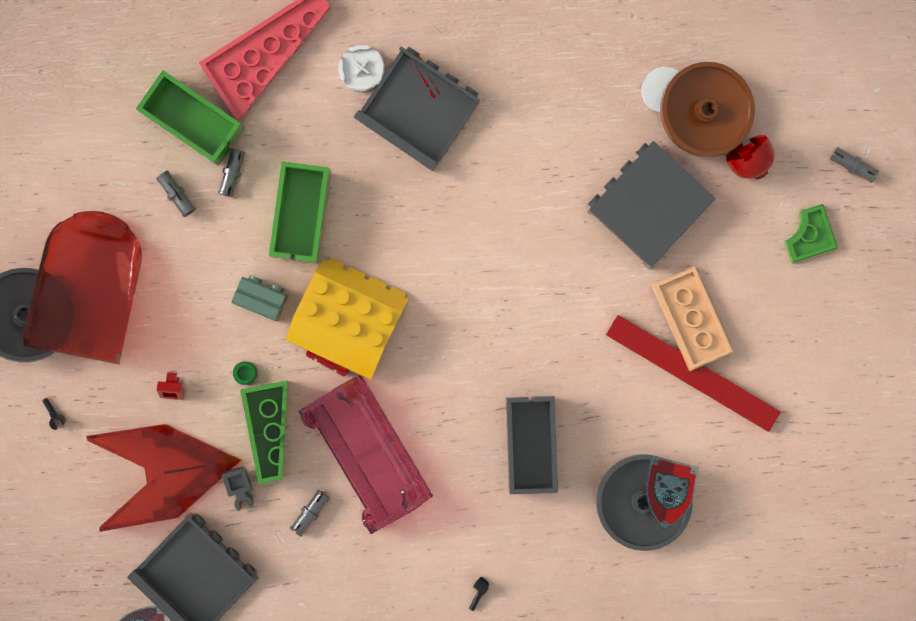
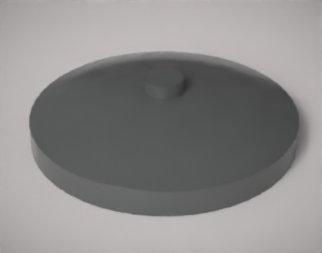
M16 268L1 273L0 357L12 362L31 363L43 360L57 352L68 339L74 321L72 300L65 287L56 278L38 269Z
M648 454L626 457L608 469L598 486L596 509L599 520L606 532L615 541L627 548L650 551L665 547L682 534L690 520L692 500L685 513L671 525H668L666 520L660 523L651 508L648 497L651 465H658V460L667 461L661 457ZM661 473L656 474V480L658 481L654 483L656 484L654 486L656 488L654 493H656V497H658V501L661 502L662 506L664 504L666 509H670L676 505L678 506L680 503L682 504L683 499L685 500V496H687L686 491L688 492L686 488L688 487L687 480H680V478L671 475L664 476ZM660 483H664L668 487L661 488ZM681 487L682 491L678 492L674 488ZM667 490H672V491L674 492V494H672V493L669 494V493L666 492V491H667ZM665 495L675 497L673 502L665 501Z

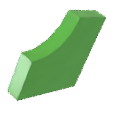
M823 204L800 211L798 230L791 238L784 241L791 263L838 248Z

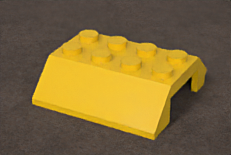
M330 258L328 261L323 259L294 314L285 340L371 380L393 330L409 300L405 298L407 293L393 286L388 290L386 289L387 283L371 276L367 280L365 279V273L350 266L345 270V264L333 258Z

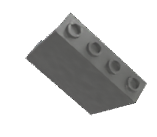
M401 46L399 54L361 111L358 110L354 118L431 171H434L480 103V99L477 98L478 93L467 86L464 89L457 84L459 80L451 74L447 73L445 76L438 71L440 67L430 60H427L425 63L418 58L420 54L409 46L407 49ZM418 71H420L421 75L423 76L424 80L426 81L429 87L426 88ZM429 90L433 92L435 98L431 97Z
M654 141L650 145L646 143L642 145L636 152L639 157L633 163L630 160L627 161L620 169L623 174L617 180L613 177L604 186L607 191L601 197L597 194L588 203L591 208L587 211L588 214L594 215L643 261L642 264L648 269L657 263L716 199Z
M192 513L187 514L185 519L127 577L171 621H218L259 579L256 576L257 571L249 563L245 565L239 559L240 554L231 546L227 548L221 542L223 540L221 535L215 530L210 531L205 526L206 521L197 513L195 515Z

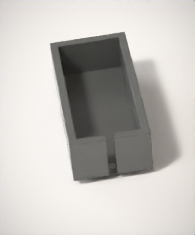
M555 396L532 397V401H528V397H506L509 494L558 493Z

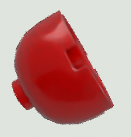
M766 135L752 137L749 139L751 143L744 147L743 143H741L726 155V162L735 175L744 179L755 178L758 180L768 174V170L775 159V151Z

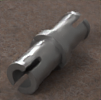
M839 147L835 149L834 155L830 158L831 161L848 169L847 172L850 174L855 173L870 183L875 180V175L879 173L878 169L861 161L862 158L859 156L854 157Z
M231 148L227 166L223 168L222 173H224L218 191V194L231 198L233 197L237 179L241 177L240 169L246 152Z
M168 170L156 178L168 194V200L173 201L183 217L190 215L196 210L184 194V188L182 186L179 187Z
M319 489L307 506L302 507V513L290 527L293 532L297 531L296 534L300 537L303 536L312 521L317 520L319 517L317 514L330 499L326 494L323 495L324 493Z

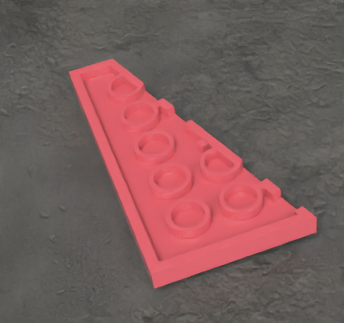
M296 0L199 62L238 122L331 9L326 0Z

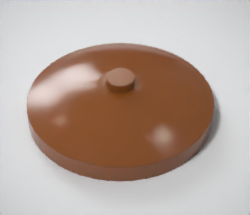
M716 62L695 63L682 69L667 84L660 103L661 121L669 138L683 151L699 157H715L736 148L749 134L755 115L753 95L746 81L732 68Z

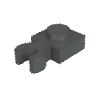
M246 466L223 472L221 475L228 496H236V510H241V500H246L249 507H252L254 504L253 497L247 493V491L252 490V485Z

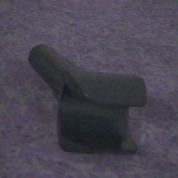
M48 398L43 399L42 402L51 417L49 425L53 430H57L54 419H59L62 425L65 424L66 419L63 415L56 413Z
M480 577L473 585L478 592L469 607L471 611L475 610L480 598L488 590L489 583L483 577Z

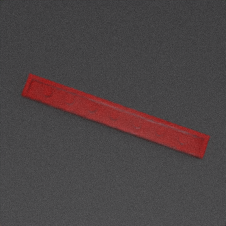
M619 315L616 316L606 333L607 337L767 432L771 430L781 411L705 366L689 371L680 351Z

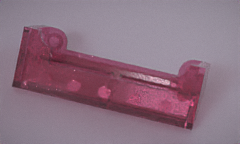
M358 375L298 411L305 426L311 429L318 428L365 508L362 512V523L370 534L411 513L433 497L428 485L363 376Z

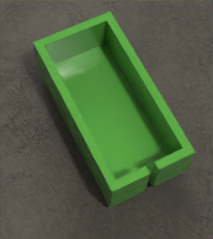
M162 70L136 108L142 115L217 166L220 165L230 151L227 145L229 143L234 145L245 129L240 122L164 70Z
M282 161L269 250L270 257L293 261L295 256V260L299 262L319 264L331 178L329 167Z

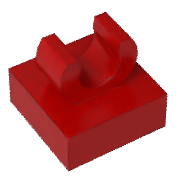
M167 372L166 382L158 381L157 393L160 398L184 400L185 390L182 383H179L177 373Z

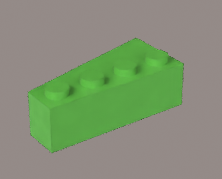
M288 380L240 390L258 484L282 480Z

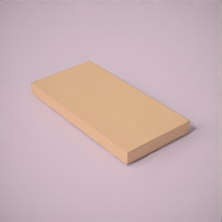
M695 266L651 285L689 371L734 353Z

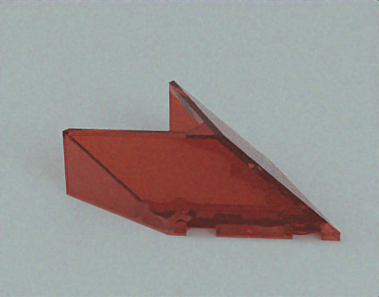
M167 424L86 436L88 442L144 467L147 482L140 491L99 527V530L102 532L179 518L191 505L222 479L221 474L223 472L231 470L241 459L180 432Z

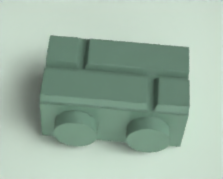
M249 275L248 279L242 277L231 303L277 322L288 298V295L283 294L285 289L271 284L270 288L261 285L263 280Z

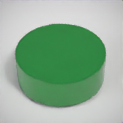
M240 362L233 369V377L237 383L249 385L257 378V368L251 362Z

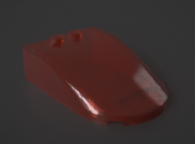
M83 211L73 214L72 217L63 222L60 221L52 229L42 254L23 331V346L120 365L142 261L139 240L124 221L105 212Z

